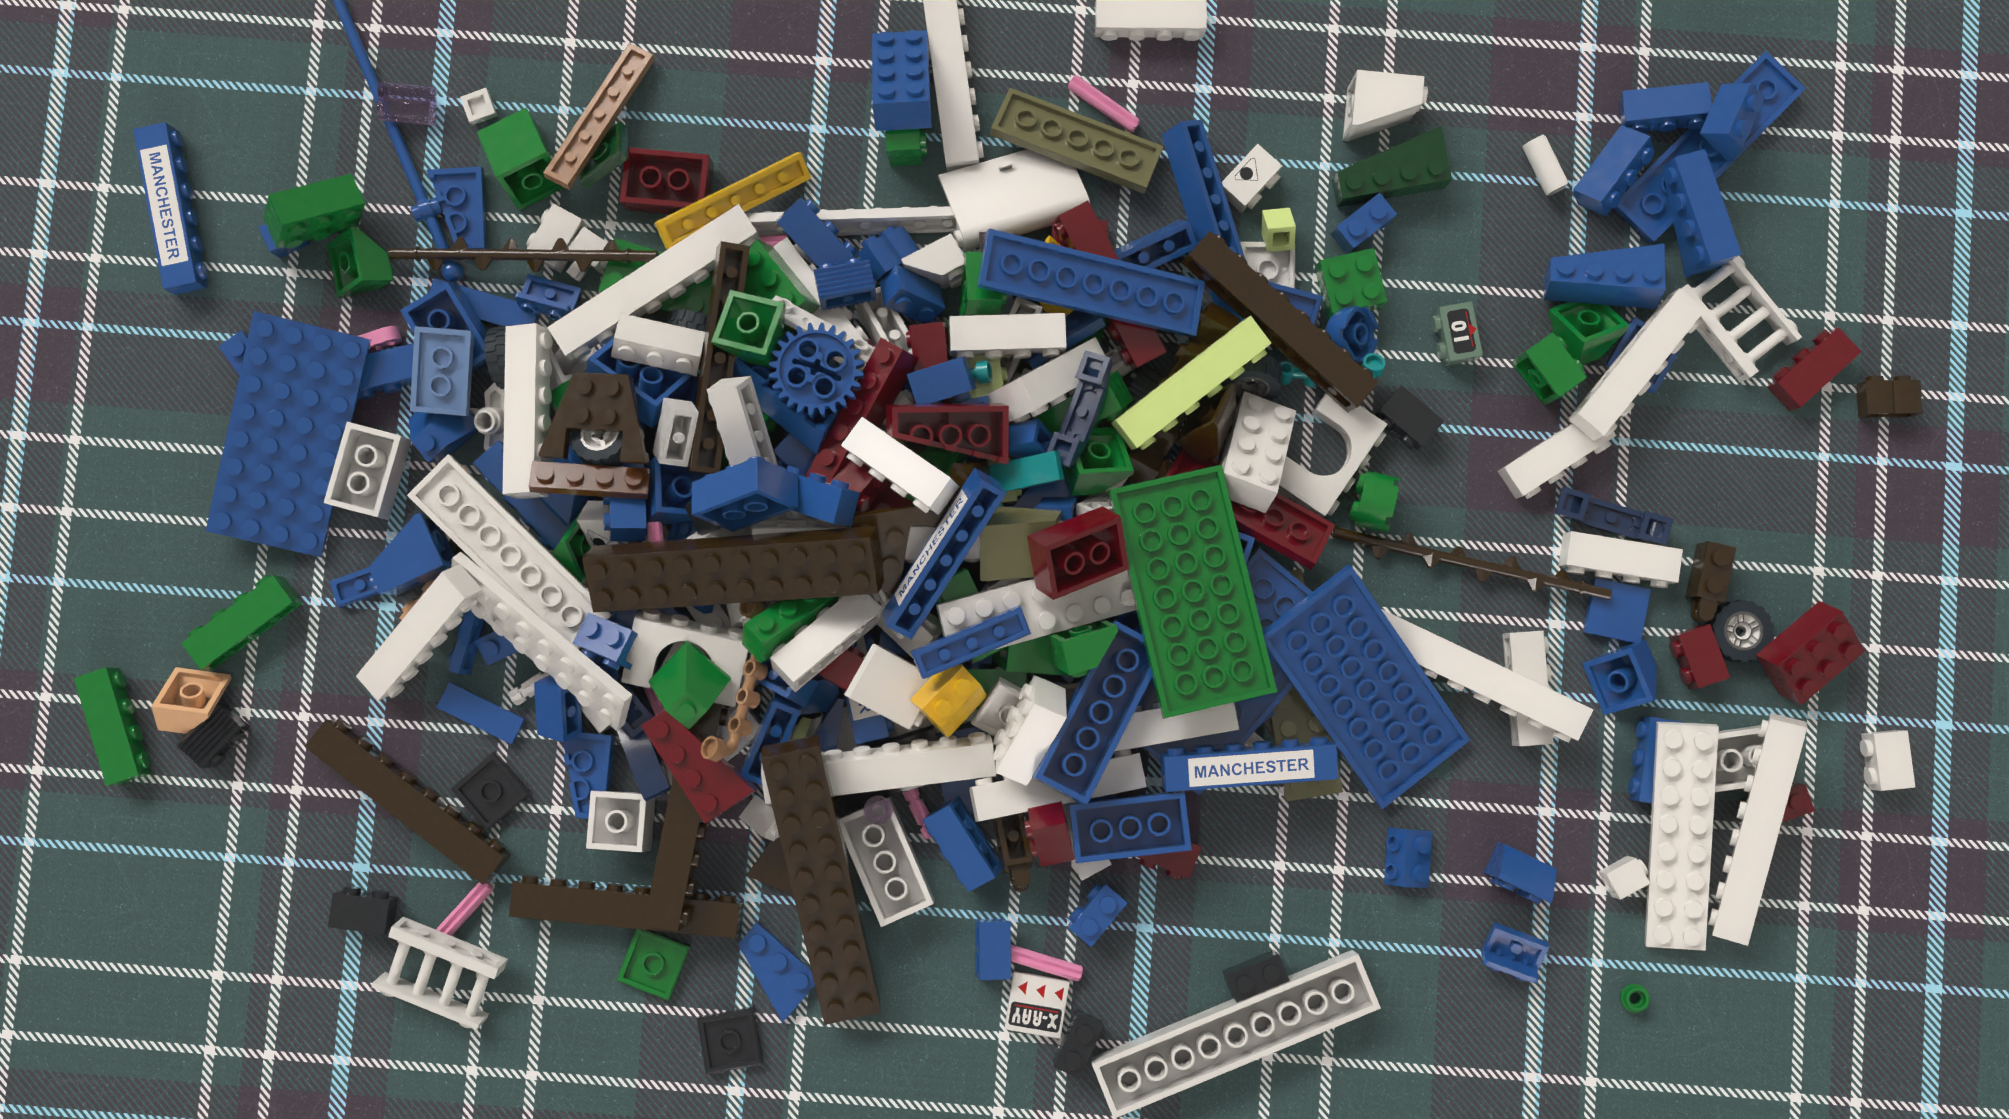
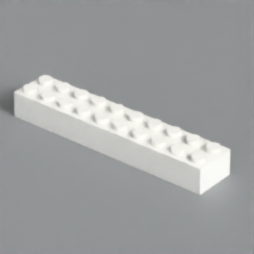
M1350 950L1288 976L1290 981L1237 1003L1234 999H1231L1091 1057L1092 1066L1113 1118L1115 1119L1381 1009L1359 954Z

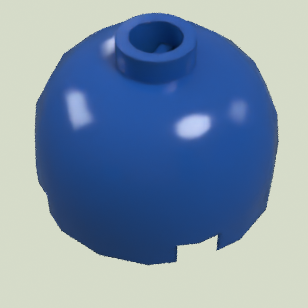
M1351 306L1340 309L1329 318L1325 331L1331 336V340L1337 346L1346 349L1352 355V359L1355 362L1363 361L1364 357L1367 354L1374 353L1377 347L1378 339H1374V330H1378V323L1369 308Z

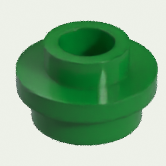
M1629 984L1622 989L1620 1002L1626 1010L1632 1013H1639L1644 1011L1649 1005V993L1643 986ZM1637 993V995H1638L1637 1001L1634 1002V1003H1631V1001H1630V996H1631V994Z

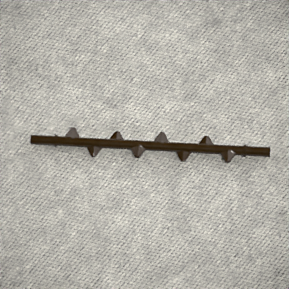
M458 237L452 249L421 248L419 246L415 248H389L388 256L390 259H415L416 261L427 259L433 271H439L445 260H476L481 271H485L492 260L527 261L532 272H538L544 261H576L580 271L586 272L593 261L627 262L628 264L632 262H649L659 256V252L631 250L630 248L619 250L616 241L612 239L608 241L603 250H569L563 238H558L551 250L519 249L515 239H509L502 249H469L465 239Z
M1334 527L1332 538L1358 543L1359 546H1371L1376 559H1381L1389 550L1423 558L1427 568L1430 569L1438 562L1473 569L1478 581L1484 583L1491 574L1526 581L1532 592H1537L1542 586H1548L1574 592L1579 596L1583 594L1605 600H1610L1612 594L1611 589L1585 584L1584 581L1570 580L1565 570H1560L1555 576L1523 570L1520 568L1515 556H1510L1501 565L1467 557L1460 546H1457L1451 553L1417 546L1412 533H1407L1400 541L1365 534L1364 531L1360 533Z

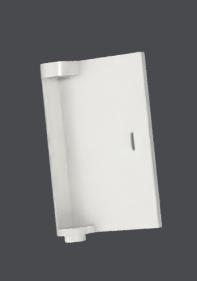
M1028 149L938 175L956 220L957 230L953 231L954 239L958 247H962L964 251L984 246L986 231L989 228L1019 236L1052 226V222H1055L1054 220L1058 215L1087 200L1090 203L1088 194L1075 167Z

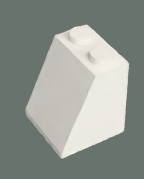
M1357 70L1347 88L1343 141H1351L1410 121L1415 113L1420 111L1422 103L1425 104L1427 99L1428 87L1424 86V76Z
M873 644L844 695L897 724L913 730L915 726H921L926 716L910 699L932 676L921 679L916 665L883 646Z

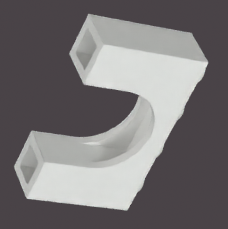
M1326 393L1311 414L1334 428L1343 437L1347 449L1344 465L1335 474L1320 476L1307 471L1286 456L1279 484L1280 487L1291 494L1290 498L1322 518L1326 514L1331 516L1337 509L1340 502L1336 499L1342 491L1347 493L1356 480L1352 477L1357 468L1362 470L1371 458L1368 452L1373 445L1378 447L1386 436L1383 430L1387 423L1361 406L1347 413Z
M639 609L637 611L632 630L638 633L626 657V661L633 666L631 670L624 668L621 682L650 688L648 681L655 674L660 651L671 643L688 640L702 647L708 653L711 660L731 677V680L714 703L732 707L736 706L735 697L741 686L743 667L748 655V650L742 645L743 629L737 627L722 628L711 621L695 622L679 614L672 616L664 615L657 609Z

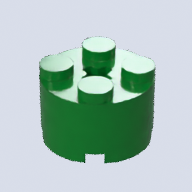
M1366 471L1365 474L1360 473L1355 487V494H1360L1359 500L1354 501L1351 506L1349 521H1354V526L1388 533L1390 525L1385 523L1389 522V517H1393L1399 486L1394 485L1399 483L1400 477Z

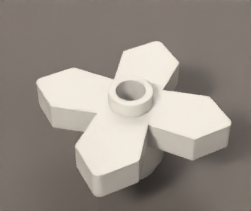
M493 383L484 392V408H470L471 412L475 415V427L480 433L485 435L484 449L486 451L498 440L504 442V389L497 387L496 383Z

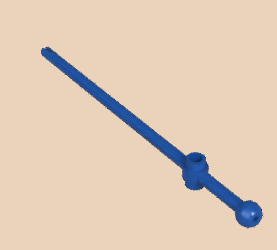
M333 0L416 197L417 205L410 207L417 223L423 220L426 221L437 248H449L436 215L443 213L442 207L437 197L429 200L345 1ZM445 260L443 262L442 276L445 280L456 282L463 278L464 268L460 263L454 260Z

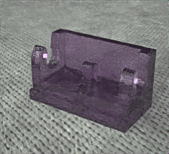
M378 82V120L436 126V87Z

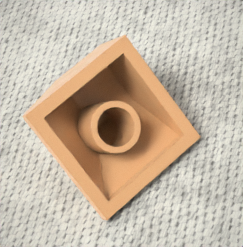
M175 667L151 706L158 730L186 734L208 719L231 681V675Z

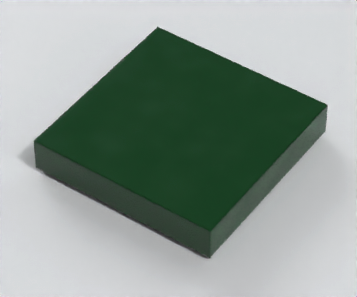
M621 121L609 129L580 173V184L585 189L590 188L628 159V127Z

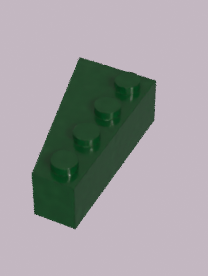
M1442 126L1338 171L1332 180L1337 207L1368 202L1379 193L1387 199L1444 189L1452 180Z

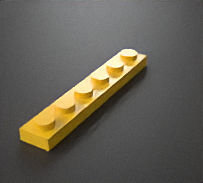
M796 152L654 222L665 248L670 249L739 204L742 210L746 212L811 179L802 153Z

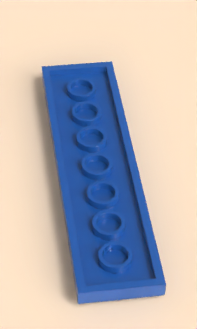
M1767 51L1761 54L1734 82L1751 83L1765 98L1744 147L1734 161L1806 89ZM1688 128L1622 194L1619 204L1613 208L1649 244H1652L1673 223L1668 193L1663 178V165L1674 157L1705 149L1715 179H1717L1733 163L1728 162L1700 134L1702 128Z
M989 228L986 231L977 287L1193 338L1197 336L1205 281Z

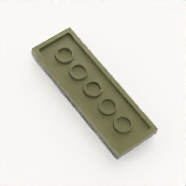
M1009 88L990 130L991 136L1145 194L1163 149L1162 145Z

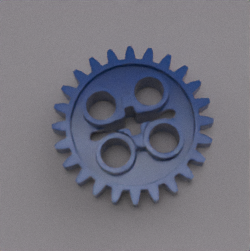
M823 322L820 323L818 330H814L813 325L808 323V331L805 332L800 326H797L798 335L794 336L787 332L789 341L787 343L778 341L782 350L772 351L773 356L778 359V361L769 362L770 368L777 370L769 374L771 380L778 381L772 388L774 391L783 390L778 396L779 400L785 401L789 398L786 406L791 410L798 405L797 413L799 415H802L805 409H808L810 418L814 417L816 410L820 411L823 418L826 417V409H831L836 415V406L838 404L846 409L845 399L847 397L852 400L856 399L852 389H862L861 384L856 379H863L865 375L857 369L865 365L863 360H855L861 355L860 349L851 350L855 346L854 339L845 342L846 332L842 331L837 336L834 325H832L829 331H826ZM807 346H814L816 353L812 357L807 358L801 355L802 350ZM835 356L844 359L843 364L838 368H832L828 365L830 359ZM793 360H799L814 369H817L818 365H820L823 372L829 375L840 376L841 380H834L821 372H817L814 376L810 368L798 364L795 365ZM798 372L805 374V379L802 383L796 385L790 382L793 374ZM823 383L833 385L831 392L827 395H821L817 392L818 387Z

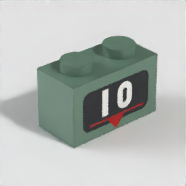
M1472 301L1442 306L1433 312L1434 316L1431 317V326L1433 332H1437L1439 343L1436 345L1438 358L1443 360L1444 366L1476 361L1483 356Z

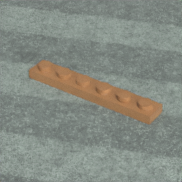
M631 43L627 45L543 172L545 178L569 190L571 189L654 62L652 53Z

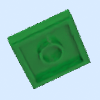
M636 929L616 981L669 1001L691 946L652 930Z

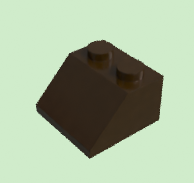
M1233 383L1224 386L1210 398L1205 396L1198 400L1200 406L1187 416L1176 440L1198 463L1209 458H1216L1222 452V444L1232 430L1231 424L1236 415V386Z

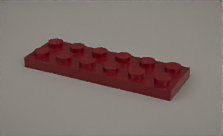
M1182 448L1166 477L1218 466L1220 461L1215 458H1209L1198 463ZM1279 493L1275 496L1266 513L1230 500L1238 530L1254 537L1256 540L1310 570L1317 563L1335 527V524Z

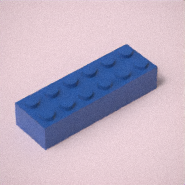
M1117 621L1111 622L1117 625L1118 632L1098 667L1090 669L1089 674L1082 676L1066 707L1067 718L1032 776L1033 779L1084 805L1088 804L1152 678L1143 635Z

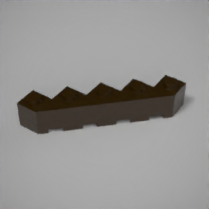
M1210 302L1205 310L1201 309L1197 336L1193 338L1188 337L1185 344H1180L1173 357L1176 359L1166 379L1162 378L1157 387L1238 325L1240 318L1213 302ZM1185 412L1176 417L1178 423L1164 433L1161 429L1153 435L1156 440L1144 450L1140 447L1131 450L1128 447L1127 452L1134 472L1133 475L1126 479L1127 482L1136 484L1156 478L1165 455L1178 439L1183 422L1188 416Z

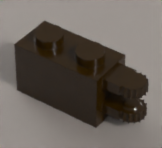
M1711 541L1696 545L1685 598L1693 600L1692 611L1690 612L1693 621H1711L1714 618L1718 603H1725L1736 547Z
M1023 812L992 819L1003 874L1009 873L1013 890L1018 893L1025 892L1028 889L1027 887H1029L1030 883L1029 869H1031L1034 861L1029 838L1026 833Z

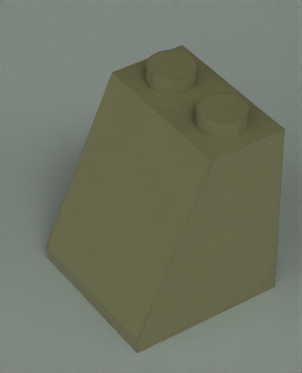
M998 506L980 534V581L1034 577L1027 536L1063 522L1061 521L1062 511Z

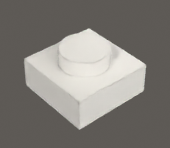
M487 88L460 97L471 125L498 116Z

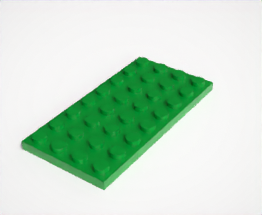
M1222 465L1110 489L1108 493L1112 510L1121 516L1129 565L1127 573L1162 718L1174 717L1277 692Z

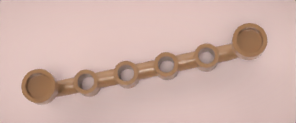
M764 601L740 603L739 606L740 614L749 619L766 610ZM752 654L750 660L743 667L745 680L743 687L736 693L735 699L738 706L735 716L728 723L729 739L725 743L721 738L715 736L707 737L701 746V755L705 759L717 762L723 757L731 755L738 748L741 737H747L752 732L753 724L746 718L749 708L754 709L760 703V694L754 691L756 680H763L768 673L767 665L760 663Z

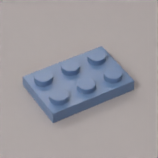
M415 326L410 399L411 412L459 416L470 415L474 331Z

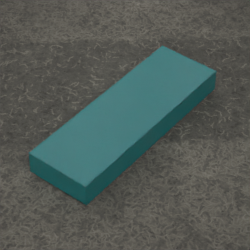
M1059 451L1008 461V464L998 463L989 466L990 476L1000 482L1005 492L1064 480Z

